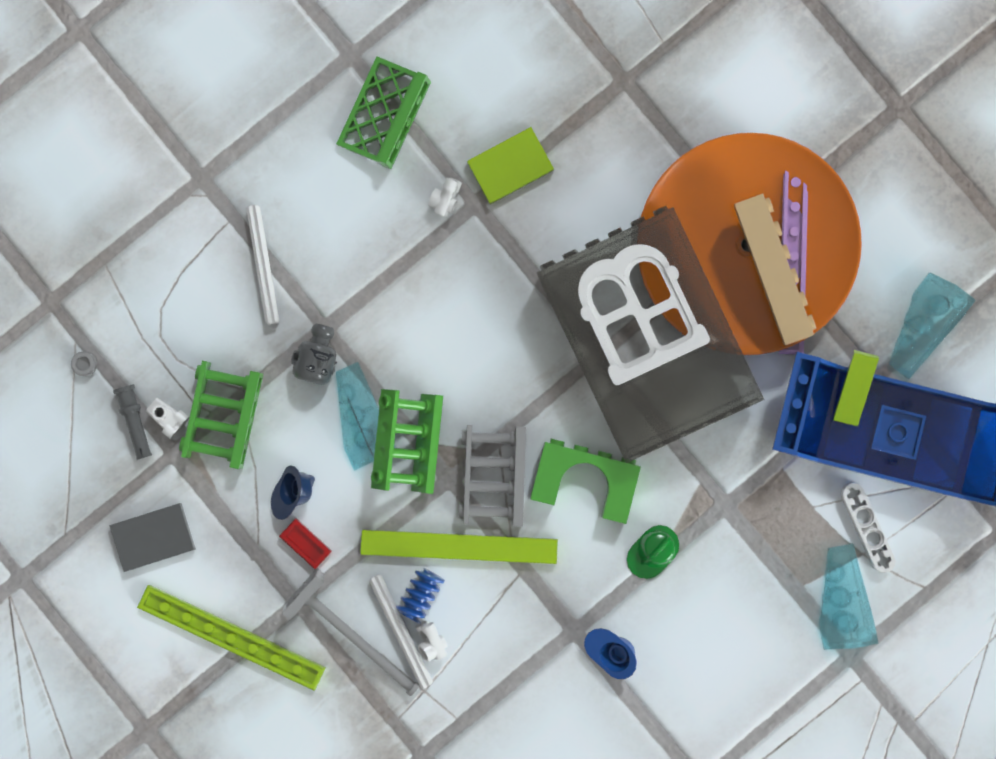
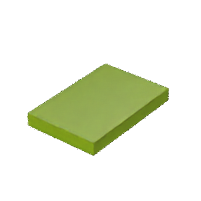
M532 127L467 161L490 205L554 171Z

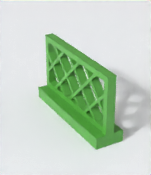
M376 56L336 144L380 163L386 168L392 169L431 84L428 76L421 72L416 73ZM380 65L388 67L391 76L378 80L376 73ZM404 75L412 77L409 86L402 89L399 88L397 78ZM393 80L397 91L384 96L381 85ZM378 87L381 98L368 102L366 96L368 91ZM399 96L401 100L399 108L390 111L386 100ZM383 102L387 113L374 118L371 107ZM368 109L371 119L358 124L356 118L358 112ZM389 117L391 123L389 130L380 133L376 122ZM373 124L377 135L364 140L361 129ZM358 132L360 142L353 145L345 143L349 133ZM379 140L381 148L377 156L369 153L366 144Z

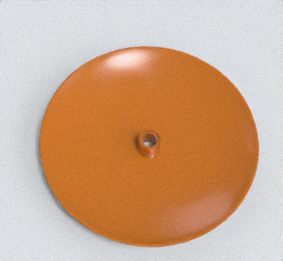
M737 133L709 140L691 149L676 160L662 174L645 203L638 228L637 245L642 244L654 247L666 257L670 266L677 268L679 272L678 284L697 324L705 327L710 337V341L704 345L705 347L729 354L760 355L780 351L805 340L802 339L788 345L783 344L750 251L743 250L741 247V242L745 237L734 209V204L763 194L765 199L770 198L774 212L770 213L773 222L778 221L782 231L783 176L785 171L789 172L788 199L800 204L799 210L801 213L803 182L807 185L805 297L808 305L804 306L807 316L812 315L816 325V329L813 330L814 334L824 327L838 312L853 287L860 264L862 248L859 216L854 201L842 179L833 168L816 153L797 142L763 133ZM794 177L801 180L800 186L793 187L791 180ZM640 262L639 267L643 282L654 304L657 305L669 299V289L657 266L651 262ZM799 278V282L796 284V286H797L799 292H800V278ZM672 308L661 313L679 332L685 336L687 335L688 330L678 309Z

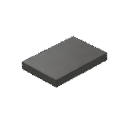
M182 503L109 525L124 572L196 549Z

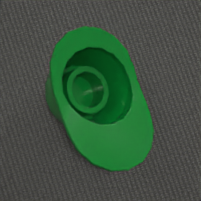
M662 525L653 526L645 531L628 551L627 564L631 572L637 577L644 579L653 578L660 574L676 557L679 551V540L676 533L669 527Z

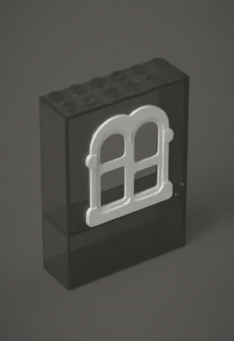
M667 205L653 212L654 216L647 220L643 216L630 223L632 227L624 231L620 227L609 232L608 239L600 242L597 238L585 244L586 249L578 252L574 249L562 255L564 260L558 263L551 260L541 265V271L537 272L538 278L626 463L764 400L674 207L668 209ZM644 261L651 262L657 266L670 292L669 299L648 309L641 307L629 279L632 268ZM602 280H613L622 288L627 304L602 316L598 313L593 303L592 290ZM672 308H676L686 325L688 333L686 336L662 346L658 343L650 326V319ZM634 315L649 345L650 351L633 361L623 363L606 328L609 324L625 316Z

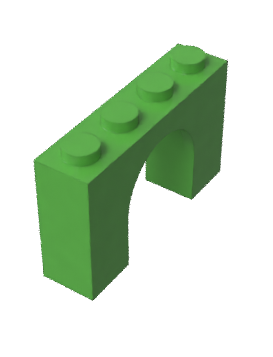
M550 439V443L544 442L530 500L555 505L564 473L576 464L589 463L598 467L607 480V494L601 517L627 524L641 466L635 465L636 460L622 457L621 461L611 459L613 454L598 451L597 455L588 453L589 448L574 445L573 449L564 447L565 442Z

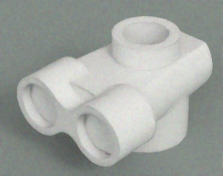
M446 177L442 187L443 190L434 189L428 206L434 208V212L442 216L453 213L458 202L455 196L459 192L462 182Z
M156 398L146 409V412L163 428L162 433L170 440L190 418L182 410L176 411L171 405L159 398ZM158 408H162L164 411L162 417L157 416Z
M423 621L421 622L422 624H417L415 628L424 641L418 645V650L423 659L429 662L432 659L441 660L446 657L445 648L448 647L447 642L442 635H438L434 623Z

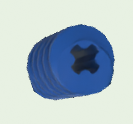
M423 568V571H415L419 580H410L414 589L406 588L405 591L410 596H401L400 599L405 605L396 606L401 614L420 624L422 623L418 618L426 617L422 609L429 610L431 608L427 600L434 601L436 597L432 592L440 591V587L436 583L445 582L442 577L426 568Z

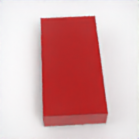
M297 518L279 536L314 569L332 552L327 545Z

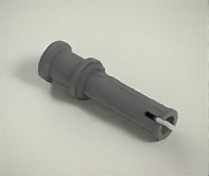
M132 384L115 389L113 393L117 394L121 408L119 413L125 417L136 459L138 460L152 456V453L150 452L138 412L141 411V405L137 404L133 391L135 385Z

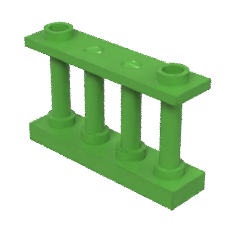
M202 360L201 365L197 366L195 372V379L198 381L186 436L181 438L179 451H182L181 457L191 458L192 451L227 458V461L230 462V468L243 469L263 373L250 371V374L245 377L210 370L211 362ZM208 379L242 386L246 390L244 399L237 401L205 394ZM202 403L237 410L241 414L239 423L232 425L199 418ZM197 427L232 434V437L235 438L234 447L227 449L194 442Z
M381 389L374 463L371 473V488L389 491L390 483L412 484L411 491L433 494L443 396L421 394L420 401L399 398V390ZM398 408L419 410L418 425L396 423ZM395 433L417 435L415 450L394 448ZM393 458L413 459V474L391 473Z

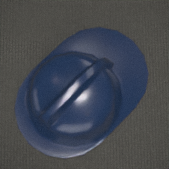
M290 465L286 467L272 492L271 510L273 515L277 519L284 520L292 514L296 506L308 502L312 495L315 477L299 472L295 466Z

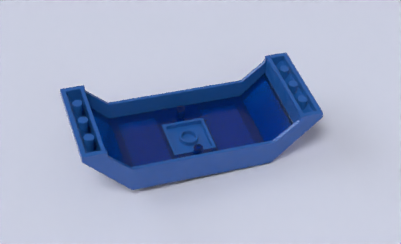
M796 352L772 450L820 464L996 507L995 403L874 374L858 426L834 421L833 416L848 367L835 364L820 357Z

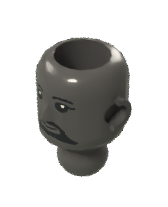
M315 323L311 329L312 340L303 341L299 345L298 350L293 352L291 358L292 371L297 379L325 385L330 381L334 365L337 364V361H335L336 351L328 346L329 341L334 336V328Z

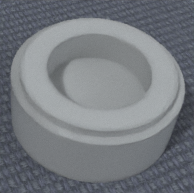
M78 352L71 360V368L77 375L89 376L97 369V359L89 352Z

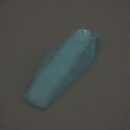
M930 272L913 293L908 313H906L902 331L897 339L889 365L907 379H910L976 301L956 284Z

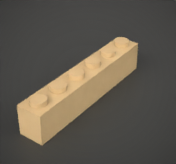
M760 194L734 204L736 215L783 344L788 345L813 336V330L816 329V325L812 315L807 316L804 306H807L808 303L804 292H799L796 286L799 278L795 268L790 269L787 259H790L791 256L787 245H782L779 239L782 231L778 221L773 222L770 213L774 212L770 198L765 199L764 195Z

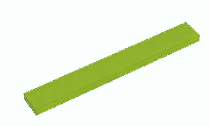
M362 530L361 555L557 564L558 539Z
M147 585L137 608L313 691L316 690L326 667L152 585Z

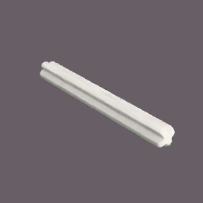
M251 205L246 208L265 322L268 325L279 323V315L261 210L258 205Z
M379 574L372 577L369 582L420 688L430 686L432 679L400 612L396 608V604L382 575Z

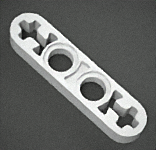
M847 483L841 489V499L869 561L875 570L883 573L890 572L895 566V557L868 497L861 485ZM849 488L858 490V494L855 497L857 502L861 503L863 501L864 505L851 508V505H856L853 498L847 497V494L850 493ZM862 509L869 513V519L865 523L858 522L856 518L858 511ZM870 532H876L879 535V542L874 546L869 545L866 540ZM884 546V550H880V553L883 557H888L889 559L886 561V567L878 565L877 562L880 561L879 554L876 552L872 554V550H878Z

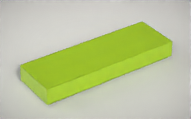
M857 350L853 351L833 416L834 421L858 426L879 356Z

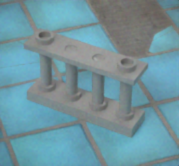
M467 425V430H462V445H466L464 504H459V518H464V524H469V516L508 517V520H513V526H523L526 427H516V432L511 431V434L472 433V425ZM472 442L511 444V446H515V456H510V458L471 457ZM471 467L510 468V471H515L514 481H509V483L470 482ZM470 491L509 493V495H514V503L509 505V508L470 506Z

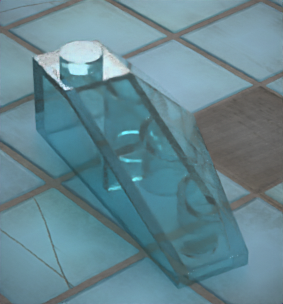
M359 362L336 372L344 449L354 471L374 462L379 415L378 403Z
M853 543L828 548L824 594H822V611L819 618L823 649H851L879 644Z

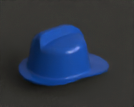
M603 628L594 629L587 634L584 641L586 653L606 673L616 679H627L633 675L636 670L637 660L634 646L629 640L618 637L615 633Z

